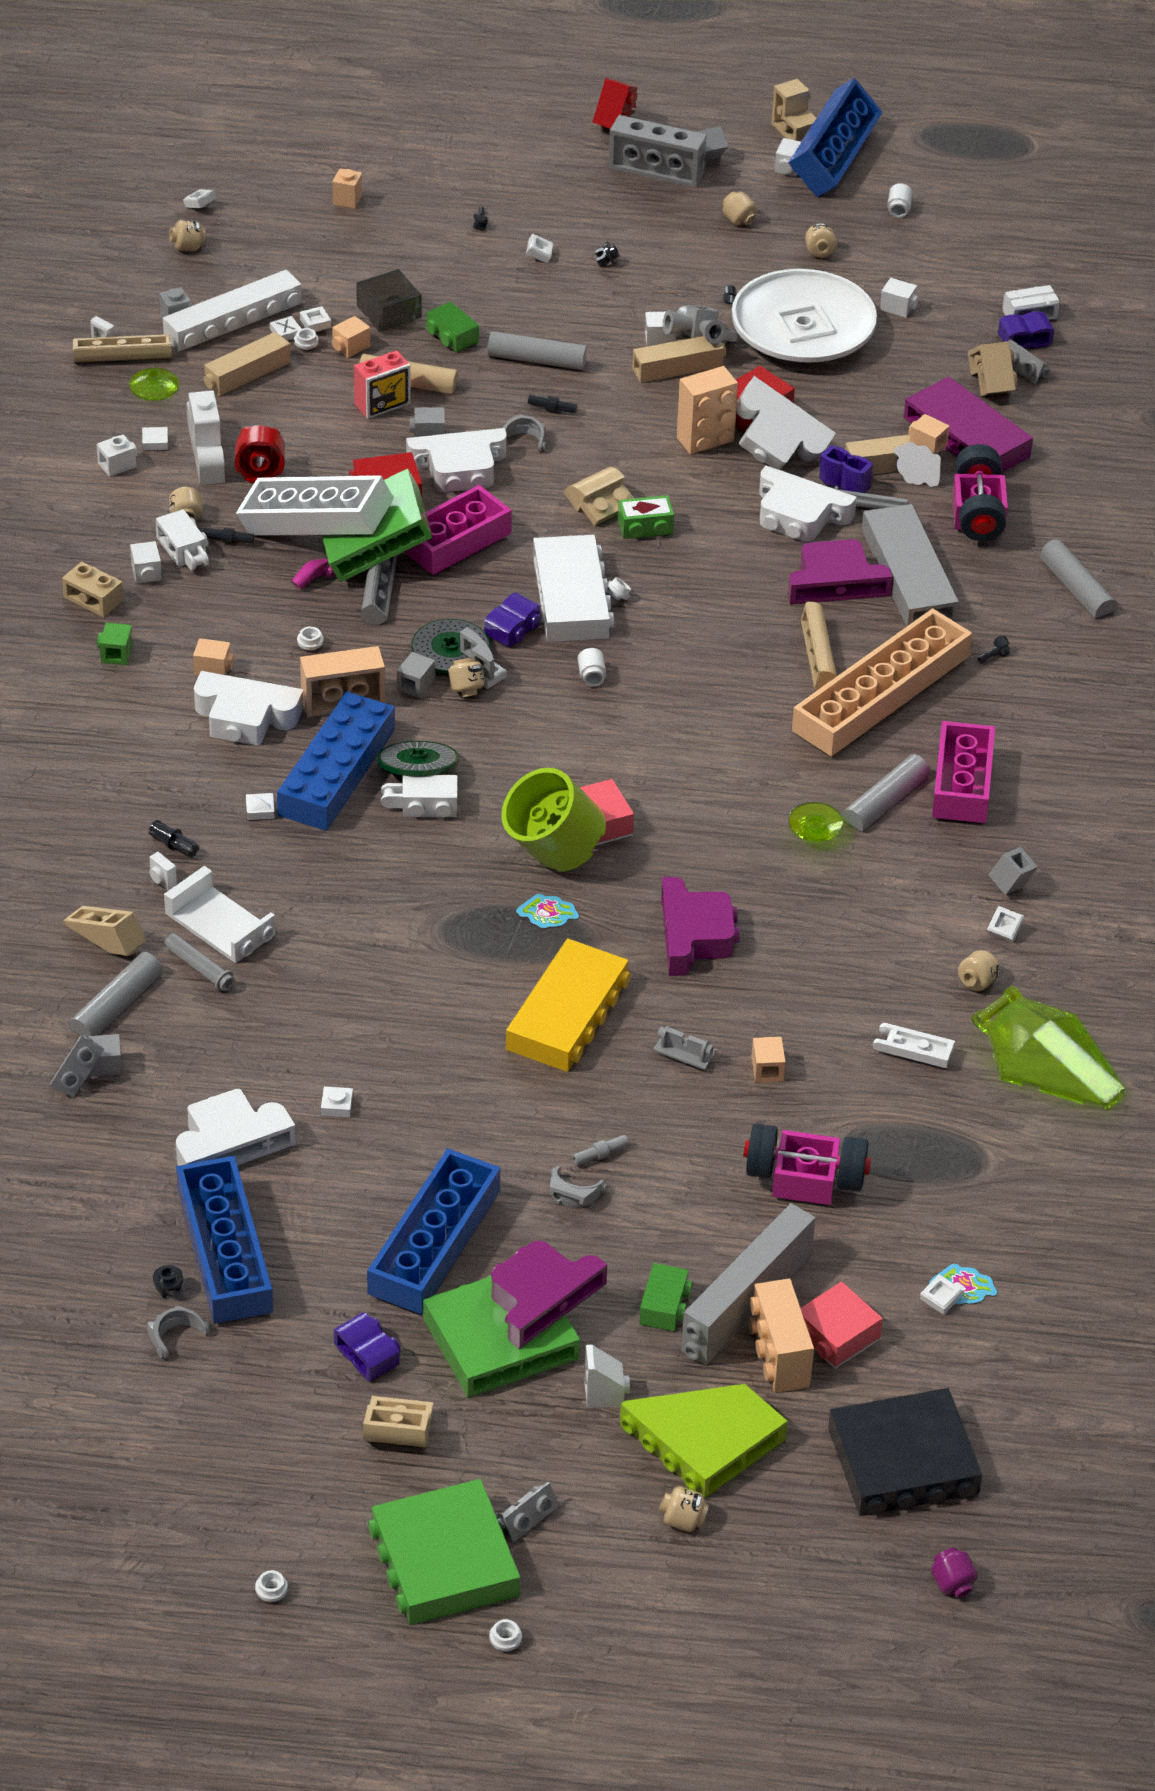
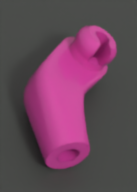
M328 559L312 560L304 564L291 582L302 590L316 577L325 575L331 578L335 573L329 565Z

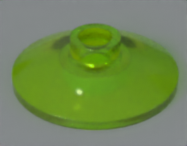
M147 368L135 373L130 379L129 386L135 396L144 400L156 401L172 396L177 391L179 382L177 376L169 370Z
M807 802L798 805L791 811L788 824L791 831L799 838L811 842H824L833 839L841 832L843 819L839 811L828 804Z

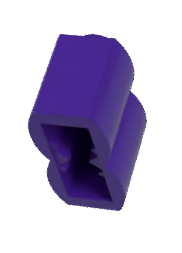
M1034 311L1023 316L1012 314L999 319L998 334L1003 342L1012 340L1024 349L1028 347H1046L1053 343L1055 330L1044 312Z
M829 446L821 454L819 478L832 487L838 486L842 490L866 493L871 488L873 464L864 457L851 455L841 447Z
M516 592L512 593L503 601L501 606L496 607L487 615L484 620V632L489 637L511 647L516 642L522 641L526 632L535 629L540 624L542 618L541 606Z
M365 1312L334 1329L335 1346L369 1382L400 1364L401 1348L397 1340L386 1335L379 1321L374 1317L371 1318Z

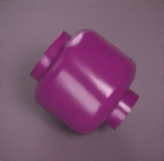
M954 1547L946 1549L934 1557L931 1574L943 1594H955L956 1598H960L973 1591L972 1585L978 1578V1572L967 1552L957 1551Z

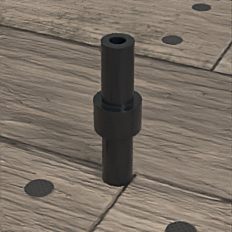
M530 394L528 398V404L545 407L547 411L557 412L559 410L576 414L578 404L560 401L558 397L549 396L545 398Z
M225 527L223 530L203 528L207 538L222 540V543H254L255 535L252 533L237 532L233 528Z

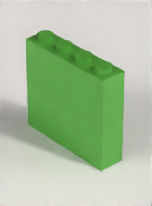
M408 469L384 480L394 499L373 534L322 535L329 565L340 582L432 538L419 486Z
M491 1275L485 1279L461 1285L456 1289L435 1294L423 1300V1320L468 1398L579 1359L580 1338L567 1316H563L522 1348L518 1349L508 1340V1324L505 1323V1317L508 1312L494 1302L491 1297Z
M481 1479L372 1506V1520H368L369 1533L372 1539L377 1538L378 1540L377 1553L381 1564H387L386 1576L389 1587L391 1589L396 1588L398 1611L400 1614L405 1613L409 1625L520 1596V1575Z

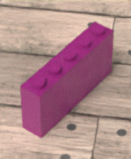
M949 376L905 399L904 419L912 424L926 414L950 426L948 445L945 449L955 457H958L959 453L968 446L975 444L988 445L994 448L1000 455L1002 472L1031 457L1032 436Z

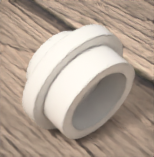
M303 328L297 332L294 343L298 348L310 350L318 345L319 338L313 329Z
M615 577L613 581L609 580L607 583L610 588L608 593L619 601L621 598L627 600L630 597L629 592L631 588L627 583L618 577Z
M316 627L303 628L297 637L298 645L306 650L318 649L324 642L323 635Z
M271 1570L260 1575L256 1581L255 1590L260 1599L275 1602L286 1595L288 1585L281 1573Z
M500 1620L490 1630V1642L498 1650H514L522 1641L521 1629L511 1620Z

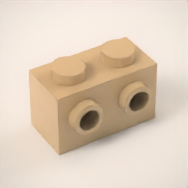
M80 562L62 577L63 598L102 617L108 615L123 602L122 581L84 562Z

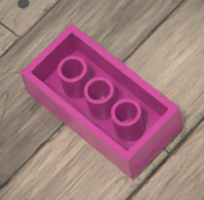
M477 485L426 512L432 538L404 551V553L430 574L434 575L511 534L512 510L482 486Z
M942 721L932 810L933 818L986 823L995 726Z

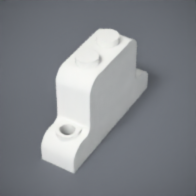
M505 428L406 438V453L412 452L417 469L426 468L430 470L434 487L439 492L470 490L477 485L488 488L494 483V461H499L506 457L507 435Z
M765 466L761 471L759 495L763 499L760 509V525L766 529L800 541L810 542L817 537L827 523L847 525L855 517L857 497L769 466Z

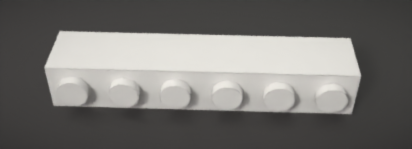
M287 270L278 272L163 317L164 335H171V345L180 352L302 304V284Z

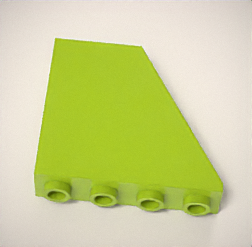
M746 1384L628 1400L621 1404L620 1424L623 1430L636 1437L646 1451L655 1454L670 1472H675L683 1479L690 1490L703 1494L704 1499L786 1440L788 1421Z

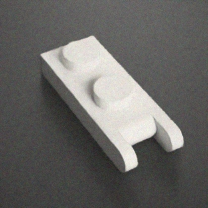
M882 1023L879 1027V1032L888 1036L887 1040L875 1039L872 1045L877 1051L947 1068L954 1050L955 1041Z

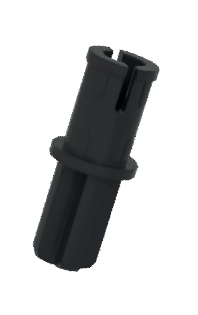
M155 820L150 825L149 835L165 843L167 848H176L190 857H194L199 850V845L182 835L180 829H173L160 820Z

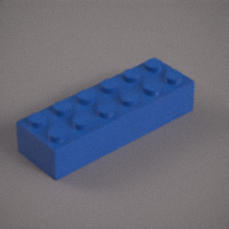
M856 78L835 89L788 161L792 170L799 175L807 188L816 197L837 186L883 113Z
M346 691L277 791L278 816L327 831L378 756V753L383 749L395 731V706Z
M447 1148L367 1270V1294L422 1315L423 1300L435 1295L499 1194L501 1167Z
M235 1156L176 1166L177 1190L213 1323L273 1313L272 1286Z

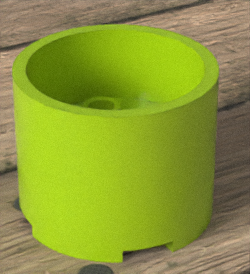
M541 768L526 774L510 789L502 807L501 818L506 832L542 866L556 869L558 872L572 870L589 860L594 855L591 851L595 848L600 836L605 834L606 820L602 809L567 774L559 769Z

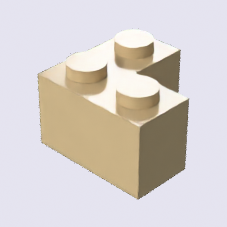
M798 79L774 86L771 124L786 139L801 142L817 117L808 110L809 89Z
M1009 341L983 344L968 351L971 375L978 374L981 396L1010 393L1016 390L1015 386H1017L1018 380L1017 374L1013 371L1012 367L1014 352L1012 347L1009 346Z

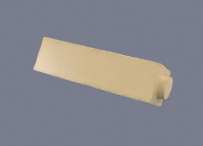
M274 332L204 365L205 385L221 396L291 363L290 343L277 332Z
M704 336L637 348L633 349L632 369L640 383L711 370L723 366V357H726V347L723 342L711 344Z
M910 435L847 442L845 450L851 455L861 456L871 461L873 464L872 475L898 472L897 460L899 457L894 453V448L909 442Z

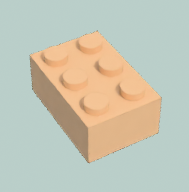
M724 366L680 379L677 439L690 455L734 441L738 382Z
M379 646L300 657L301 689H303V703L307 717L331 714L346 691L385 703V666Z
M791 1279L755 1284L754 1297H750L749 1300L752 1316L748 1317V1327L750 1334H755L757 1338L755 1342L758 1358H763L764 1360L763 1372L766 1382L771 1381L774 1393L809 1388L814 1347Z

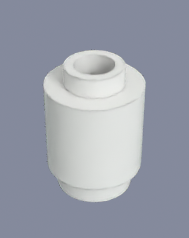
M895 184L889 191L887 208L890 214L896 218L905 217L911 209L913 192L905 184Z
M588 648L581 651L578 655V665L582 681L591 687L601 685L606 677L603 653L596 648Z

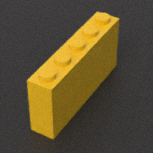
M567 938L506 1029V1050L568 1072L574 1062H579L586 1043L590 1044L592 1042L595 1029L598 1025L604 1023L610 1006L614 1007L616 1005L621 989H625L628 986L631 978V973L628 972L629 960Z

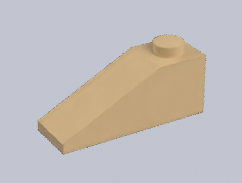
M81 906L63 920L67 927L112 954L132 955L141 944L147 941L134 912Z

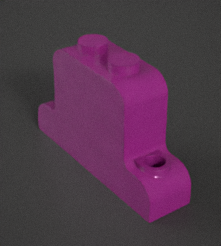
M854 539L804 544L801 550V571H795L789 576L788 600L790 605L804 604L806 602L891 596L892 574L890 568L882 564H869L866 560L862 544Z
M662 877L661 901L669 976L686 975L690 971L691 964H694V959H725L733 954L734 943L740 942L739 926H734V923H737V906H732L729 894L721 891L688 892V888H685V883L682 879L678 877Z
M539 1240L531 1242L526 1247L519 1248L504 1263L497 1264L491 1272V1297L494 1302L508 1312L505 1317V1323L508 1324V1340L518 1349L522 1348L607 1284V1264L594 1255H587L575 1262H571L548 1243Z

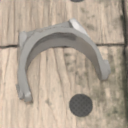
M521 414L511 418L503 426L507 435L506 439L514 434H529L538 438V451L542 452V450H545V423L540 424L535 418Z
M560 1166L553 1167L551 1171L550 1195H552L553 1200L557 1204L566 1207H587L593 1204L607 1189V1184L604 1180H600L592 1186H578L570 1184L559 1177L561 1173Z
M177 1305L158 1315L154 1322H148L147 1332L157 1349L158 1356L166 1359L169 1357V1352L163 1344L161 1337L167 1330L175 1326L185 1325L197 1328L202 1334L206 1335L210 1332L208 1322L203 1321L195 1312Z

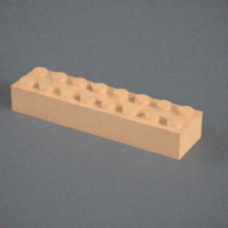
M932 608L796 705L793 709L792 731L832 757L970 657L972 632Z

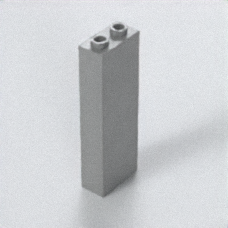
M908 504L864 511L862 532L877 564L885 565L891 570V595L906 627L932 608L952 621H957L959 601L913 505Z
M790 1203L684 1312L682 1352L690 1359L697 1360L706 1366L748 1323V1317L752 1316L749 1300L750 1297H754L755 1284L789 1279L812 1257L815 1217Z

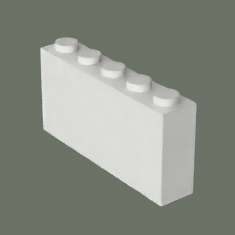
M595 535L533 539V560L547 642L609 639V628H614L613 612H608L611 610L610 595H605L608 593L607 578H602L605 576L604 562H599L602 559L601 545H596Z

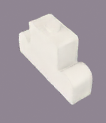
M755 376L737 399V414L744 419H753V422L739 441L740 446L752 453L756 460L762 463L765 462L772 468L780 470L787 463L795 449L802 460L806 462L816 460L836 434Z
M214 390L188 393L187 423L200 485L225 483L220 419Z
M205 671L200 672L194 685L195 710L200 715L209 716L210 736L213 738L258 746L261 745L270 724H273L279 730H290L297 725L304 709L303 689Z
M234 1089L209 1097L187 1107L188 1128L190 1131L181 1133L176 1139L177 1164L180 1166L229 1156H235L237 1165L296 1145L295 1124L286 1109L278 1103H265L255 1112L241 1089Z

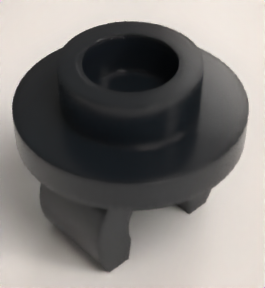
M609 242L604 243V248H599L595 251L598 257L596 261L600 267L606 266L609 262L613 265L617 264V258L620 257L614 244L610 245Z
M164 1265L153 1273V1283L163 1298L167 1297V1291H179L181 1289L183 1273L176 1266Z

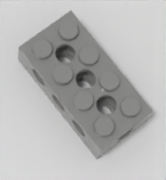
M619 115L610 129L609 168L696 188L705 173L707 134Z

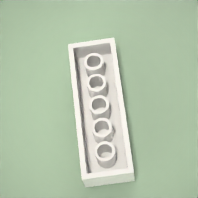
M382 476L257 478L236 514L247 533L254 535L373 534L394 497Z

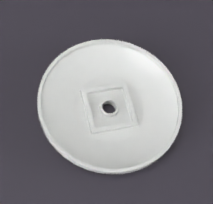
M787 269L762 275L746 284L738 292L732 306L734 327L749 345L767 355L789 361L822 362L844 357L865 345L873 335L876 327V309L868 294L859 286L841 276L819 270Z

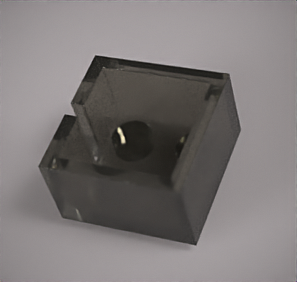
M399 269L356 283L357 307L366 317H369V321L379 332L422 318V294Z

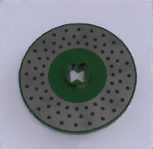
M441 619L421 627L413 636L411 649L414 653L435 660V673L449 675L448 669L454 665L453 661L470 658L460 650V632L466 627L470 628L481 637L489 649L490 641L487 634L471 622L460 619Z

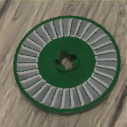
M431 741L399 742L386 746L378 753V764L383 769L405 776L442 774L454 769L459 762V755L455 749L445 744Z

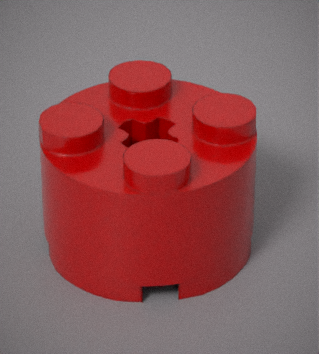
M252 426L241 430L235 442L234 465L238 474L240 473L244 476L246 481L254 484L257 478H275L283 472L285 466V443L278 429L267 426Z

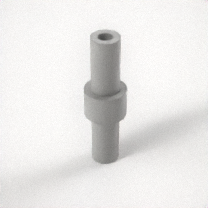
M622 1135L606 1142L601 1140L593 1143L591 1148L573 1154V1162L577 1166L595 1158L597 1160L610 1156V1152L628 1146V1138L626 1135Z

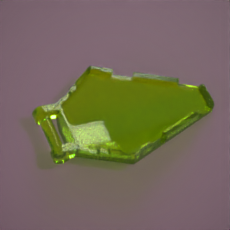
M1011 985L984 1010L976 1011L971 1016L973 1024L989 1037L1000 1080L1022 1086L1023 1082L1040 1086V1092L1080 1104L1087 1100L1103 1105L1105 1109L1110 1108L1124 1095V1086L1076 1014L1027 999L1021 995L1016 987ZM997 1014L994 1020L991 1021L990 1019Z

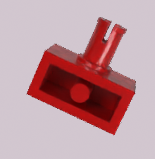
M605 78L592 123L611 129L619 115L631 117V114L635 113V110H632V108H637L638 94L636 92L638 87Z

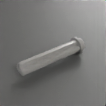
M838 486L832 488L857 497L856 506L881 509L909 504L907 499L839 490Z
M174 933L165 939L164 944L169 950L212 981L218 991L226 992L234 986L235 978L231 971H224Z

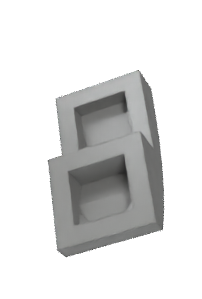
M466 627L460 632V650L468 657L480 662L483 667L484 677L492 681L494 679L493 655L481 637Z

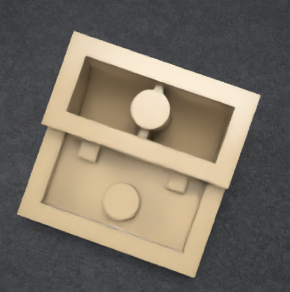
M607 467L568 486L564 491L565 496L576 511L583 510L594 526L618 515V500L634 499L622 483L625 478L624 475L614 467Z
M372 1396L370 1405L367 1406L363 1423V1440L426 1448L433 1414V1402Z

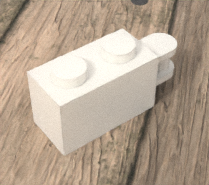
M184 509L156 518L157 539L178 567L187 565L192 571L196 569V566L209 565L206 554V547H208L207 537L204 532L199 531L195 520L192 517L190 518Z
M403 775V783H387L381 788L383 795L381 797L382 806L386 808H403V817H457V775Z

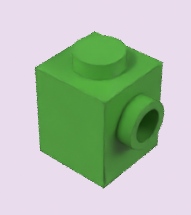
M106 622L103 633L99 632L97 639L101 663L127 665L133 646L132 625Z

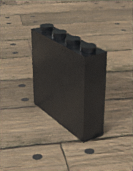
M949 1388L830 1409L828 1429L859 1516L877 1515L884 1511L909 1509L917 1505L936 1504L944 1500L960 1497L968 1498L980 1494L982 1472Z

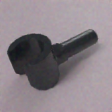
M480 207L478 214H474V228L485 230L487 227L488 217L484 216V207Z
M732 285L725 286L723 300L726 304H733L737 295V289Z
M1004 635L997 637L993 642L994 648L977 657L978 661L981 663L997 654L1003 657L1007 656L1010 652L1007 637Z

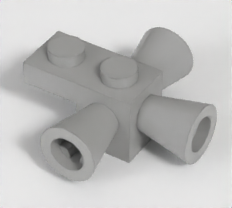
M687 305L681 307L677 312L667 310L663 317V330L665 334L683 332V334L691 338L704 336L711 344L723 342L724 345L727 344V341H737L738 335L737 331L726 327L722 321H719V311L709 306Z

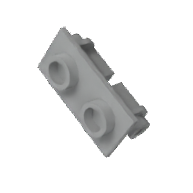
M1009 340V346L1012 347L1014 352V361L1012 362L1014 371L1033 384H1037L1039 377H1047L1049 375L1050 369L1045 362L1014 341Z
M670 1026L660 1027L657 1037L660 1039L653 1048V1051L703 1070L707 1068L717 1052V1049L710 1045V1041H704L691 1035L687 1039L684 1037L685 1033L672 1029Z
M86 1035L80 1036L50 1082V1085L74 1098L105 1049L94 1043V1040Z
M550 1482L539 1487L533 1486L530 1492L517 1501L518 1506L512 1505L503 1513H499L497 1520L501 1530L508 1531L511 1542L517 1541L558 1508Z

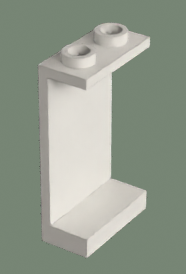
M205 866L164 894L166 915L235 964L242 958L249 956L256 948L270 941L276 935L275 915L270 912L259 920L213 887L212 871Z

